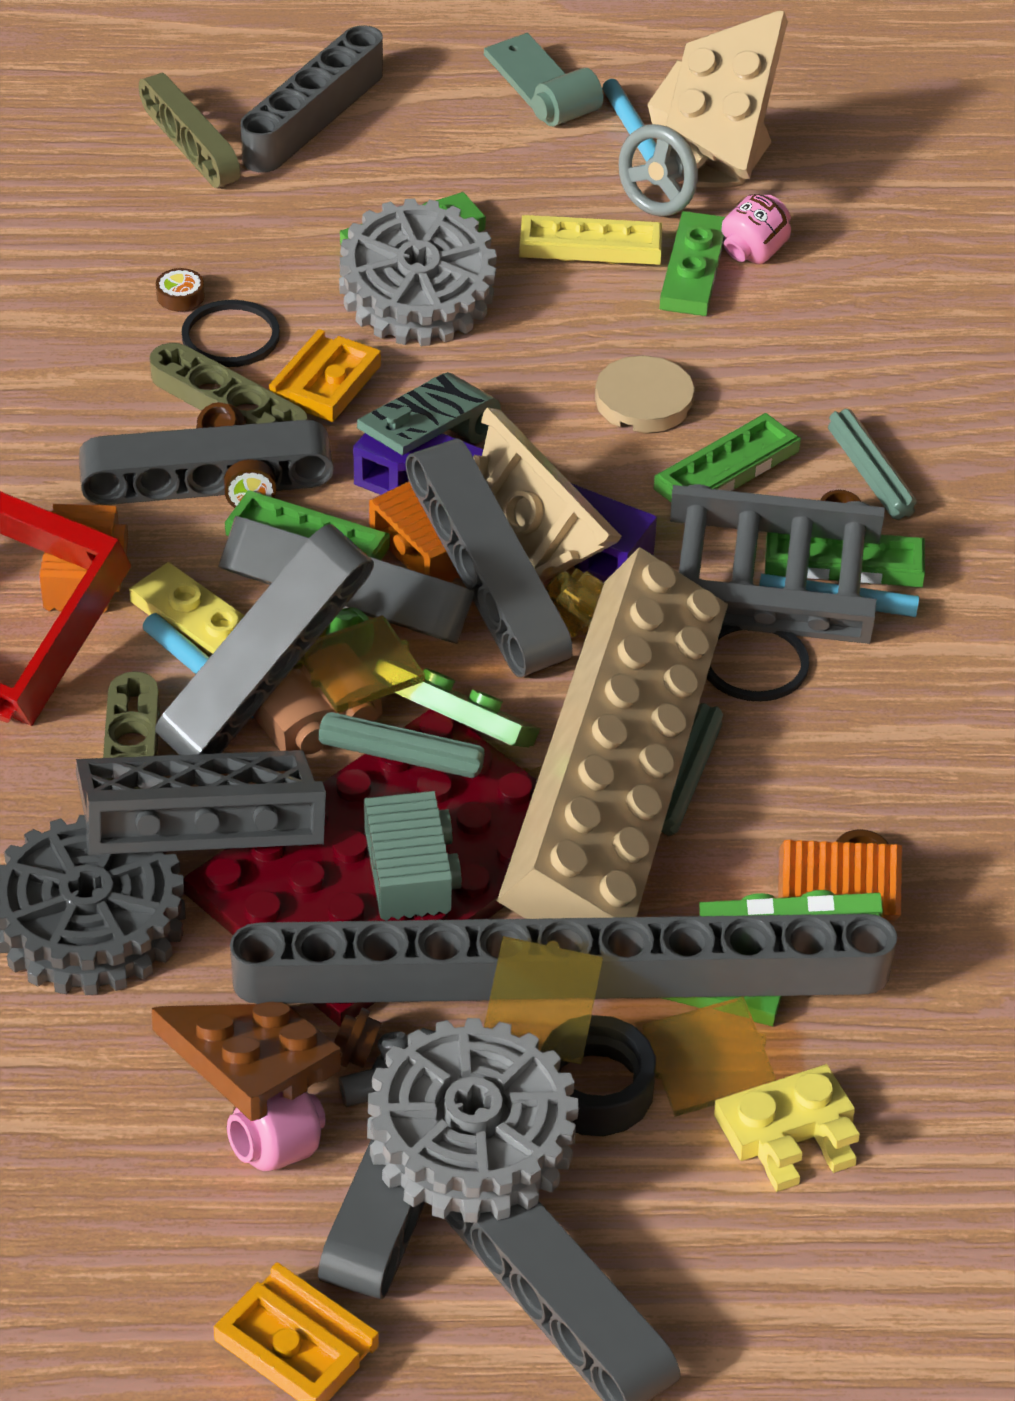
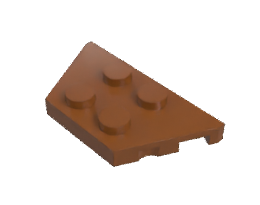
M264 1002L260 1004L159 1006L152 1008V1030L250 1121L260 1120L267 1116V1100L283 1091V1098L293 1100L307 1092L311 1085L323 1082L341 1071L340 1047L288 1004Z

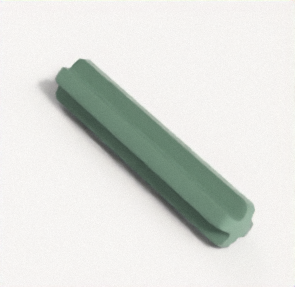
M845 408L841 412L834 411L829 416L831 420L828 425L829 431L890 516L896 520H900L904 516H912L915 512L914 506L917 503V499L852 410Z
M705 703L698 705L661 831L667 836H672L678 832L722 727L723 712L717 706L710 707Z
M334 712L323 716L320 724L319 741L324 745L468 778L477 777L483 767L484 748L479 745Z

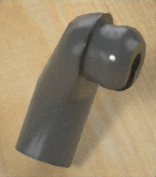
M400 1031L384 1034L378 1040L377 1044L380 1055L377 1057L372 1069L338 1078L345 1107L368 1102V1093L376 1092L372 1088V1076L376 1068H388L386 1065V1053L393 1046L403 1049L408 1047L407 1034Z

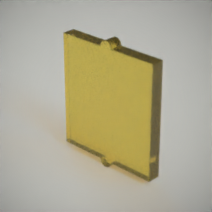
M383 615L319 637L301 658V661L311 674V685L321 689L336 713L425 682V673L409 652V642L400 640Z
M503 936L484 1028L493 1029L499 1021L511 1024V1034L520 1038L527 1033H531L538 1037V1050L542 1053L554 1050L562 1061L581 1064L603 957L559 948V944L556 941H550L547 945Z
M744 996L643 1024L644 1036L648 1038L656 1056L655 1078L661 1079L675 1117L714 1106L717 1099L777 1080L764 1049L767 1038L764 1034L758 1033Z

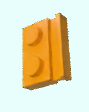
M318 329L269 384V391L299 406L308 414L334 422L381 367V350L341 336L331 339L325 337L324 330Z
M278 1262L271 1267V1274L262 1283L257 1281L213 1326L216 1342L298 1401H329L360 1368V1361L368 1352L373 1354L379 1347V1333Z

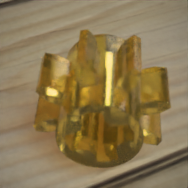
M578 568L574 570L572 575L567 572L557 574L546 587L571 637H575L578 631L584 634L588 633L600 597L599 595L604 585L601 580L588 571L583 573Z

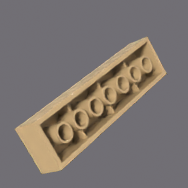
M640 547L604 582L497 902L525 919L636 917L728 606L727 603L716 597L713 593L702 588Z

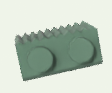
M435 791L364 798L365 834L380 918L387 921L391 917L399 920L403 916L411 918L415 914L423 917L429 913L434 916L439 911L447 914L451 911L452 889H461V869L458 854H447L446 845L452 844V825L449 810H439L437 808Z

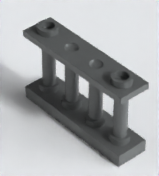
M701 484L689 486L673 485L670 522L685 523L679 573L728 604L722 626H739L742 630L774 633L776 631L792 632L794 635L870 644L877 599L860 596L864 543L879 544L885 507L870 506L860 501L839 503L717 490ZM706 526L737 529L732 580L730 582L700 579ZM759 531L790 535L784 588L755 586L753 584ZM811 537L843 540L837 594L806 590Z

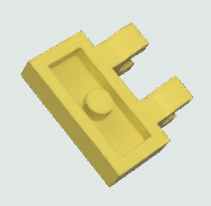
M827 1064L715 1100L714 1117L740 1161L758 1156L776 1192L799 1185L800 1175L793 1163L802 1161L803 1152L797 1143L813 1137L819 1144L823 1156L833 1173L856 1166L857 1157L849 1146L859 1142L860 1133L853 1124L855 1108Z

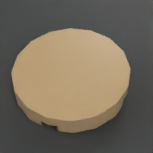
M632 356L610 363L599 373L595 386V402L598 411L610 423L621 427L622 422L633 425V431L660 432L681 424L687 418V411L690 408L692 409L695 388L690 375L679 365L659 357Z

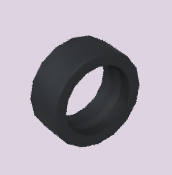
M587 1015L568 1020L550 1033L541 1047V1052L554 1050L561 1058L558 1073H561V1068L574 1059L586 1056L608 1057L622 1063L633 1073V1083L620 1092L603 1096L585 1094L574 1089L570 1097L578 1098V1117L572 1121L576 1125V1133L604 1137L624 1132L644 1118L653 1102L656 1056L648 1038L635 1026L612 1016Z

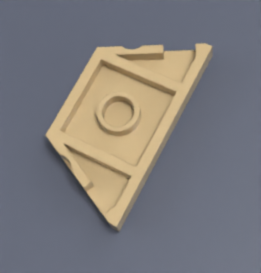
M775 11L686 43L666 126L679 133L688 144L697 146L700 153L713 161L716 159L721 160L734 168L736 174L743 179H750L788 22L784 11Z
M486 408L481 423L489 426L482 456L474 455L473 458L542 583L616 544L622 536L501 410Z

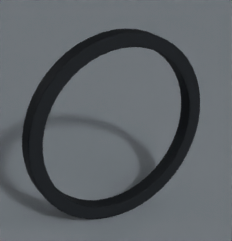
M221 300L203 305L194 310L185 319L181 331L183 345L192 348L225 367L250 365L264 359L276 348L280 337L279 324L276 317L261 305L244 300ZM222 310H243L262 317L272 329L269 341L262 348L253 353L238 357H220L208 354L192 343L189 333L192 326L199 319L210 313Z
M723 625L718 640L727 634L741 631L742 629L739 626ZM776 631L773 634L789 642L795 648L800 658V670L792 681L782 687L768 691L744 690L722 680L713 671L711 665L707 674V680L721 692L737 699L758 702L776 700L791 694L802 685L809 668L808 652L802 641L792 632Z

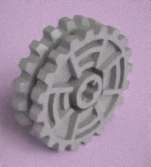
M414 198L405 199L404 205L398 207L391 201L382 204V212L379 213L368 210L362 214L363 224L352 223L348 228L349 239H343L341 243L340 254L343 257H340L339 265L340 276H342L339 278L340 294L345 295L344 307L347 312L357 311L356 322L361 327L372 325L375 336L384 338L388 334L393 335L398 344L406 345L409 339H417L420 346H429L432 338L439 337L444 343L452 341L454 332L457 330L467 334L473 329V319L483 320L487 315L486 304H492L494 297V288L492 286H494L496 268L493 266L496 265L497 255L496 249H490L491 237L488 232H478L479 222L475 218L463 219L460 217L461 209L455 206H451L447 210L439 208V201L430 199L426 205H418Z
M467 1018L465 1026L454 1028L448 1020L436 1023L435 1033L426 1035L418 1029L408 1035V1047L406 1049L393 1046L386 1053V1065L388 1068H376L372 1076V1088L376 1092L368 1093V1114L371 1117L368 1118L367 1138L375 1140L370 1145V1157L373 1165H386L382 1170V1180L389 1189L402 1186L404 1188L403 1201L412 1207L424 1201L432 1205V1216L445 1219L451 1211L461 1212L464 1222L477 1223L480 1213L491 1212L497 1220L510 1217V1207L519 1204L529 1210L538 1204V1191L540 1189L553 1192L560 1183V1173L557 1169L568 1170L572 1161L573 1150L568 1145L575 1144L576 1125L572 1121L578 1117V1098L570 1097L574 1092L575 1083L571 1073H558L561 1058L554 1050L544 1053L539 1051L538 1037L531 1033H527L520 1038L511 1034V1024L500 1021L493 1029L483 1027L480 1018Z

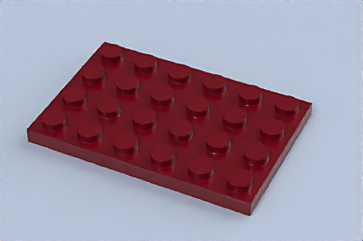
M429 709L403 728L481 746L484 748V762L482 770L477 777L468 778L363 754L322 782L326 791L324 844L224 849L183 877L184 894L232 935L238 929L253 923L385 921L380 918L365 834L364 798L435 791L437 808L439 810L448 809L450 813L452 844L446 845L447 854H458L461 869V889H452L451 911L447 914L439 911L434 916L429 913L423 917L415 914L411 918L403 916L398 920L391 917L387 921L489 919L505 907L497 902L538 780L463 723ZM375 1002L312 1004L340 1027L346 1014L357 1017L362 1007L367 1009Z

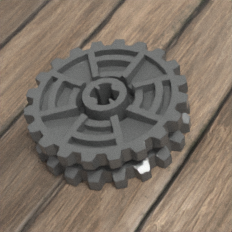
M79 815L76 823L68 825L61 818L50 821V830L41 833L32 829L24 834L25 844L22 847L10 845L6 849L4 857L7 865H0V953H8V966L15 973L24 969L28 970L29 983L39 987L46 981L54 983L55 992L67 994L72 987H82L85 995H97L100 986L108 984L115 991L127 988V978L135 975L144 980L153 974L152 963L154 961L166 963L173 955L170 942L181 941L184 933L181 920L186 919L185 900L181 899L184 894L183 875H178L180 872V862L176 854L166 855L167 851L89 855L87 849V825L84 815Z

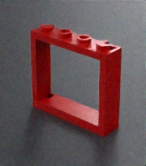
M0 491V534L87 569L15 686L11 688L0 683V721L9 723L14 718L33 726L132 565L117 538Z

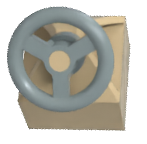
M678 60L648 103L652 124L634 130L626 138L619 155V176L626 194L638 208L655 216H670L683 210L692 200L697 187L743 185L746 180L738 176L734 168L721 160L716 159L713 161L700 153L697 146L688 144L679 133L666 126L681 66V61ZM763 123L753 169L772 142L765 123ZM656 138L657 143L653 158H650L645 165L632 167L633 155L640 143L647 139ZM649 180L652 184L659 185L670 201L662 203L651 200L642 193L636 181Z

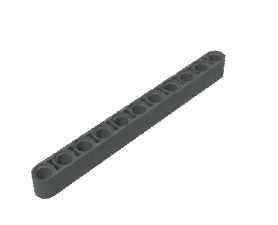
M871 914L267 922L247 924L238 929L230 942L232 984L235 993L241 999L255 1004L264 1002L293 1004L860 995L876 993L888 983L897 942V933L886 919Z

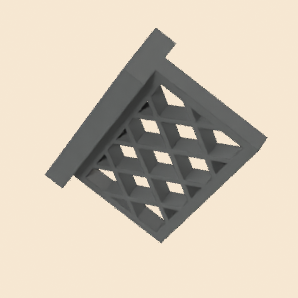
M303 750L76 759V776L87 825V849L89 855L324 844L326 791L322 781H314ZM276 771H287V772H285V773L282 774V773H279V772H276ZM104 778H114V779L111 780V781H109V780H106V779H104Z

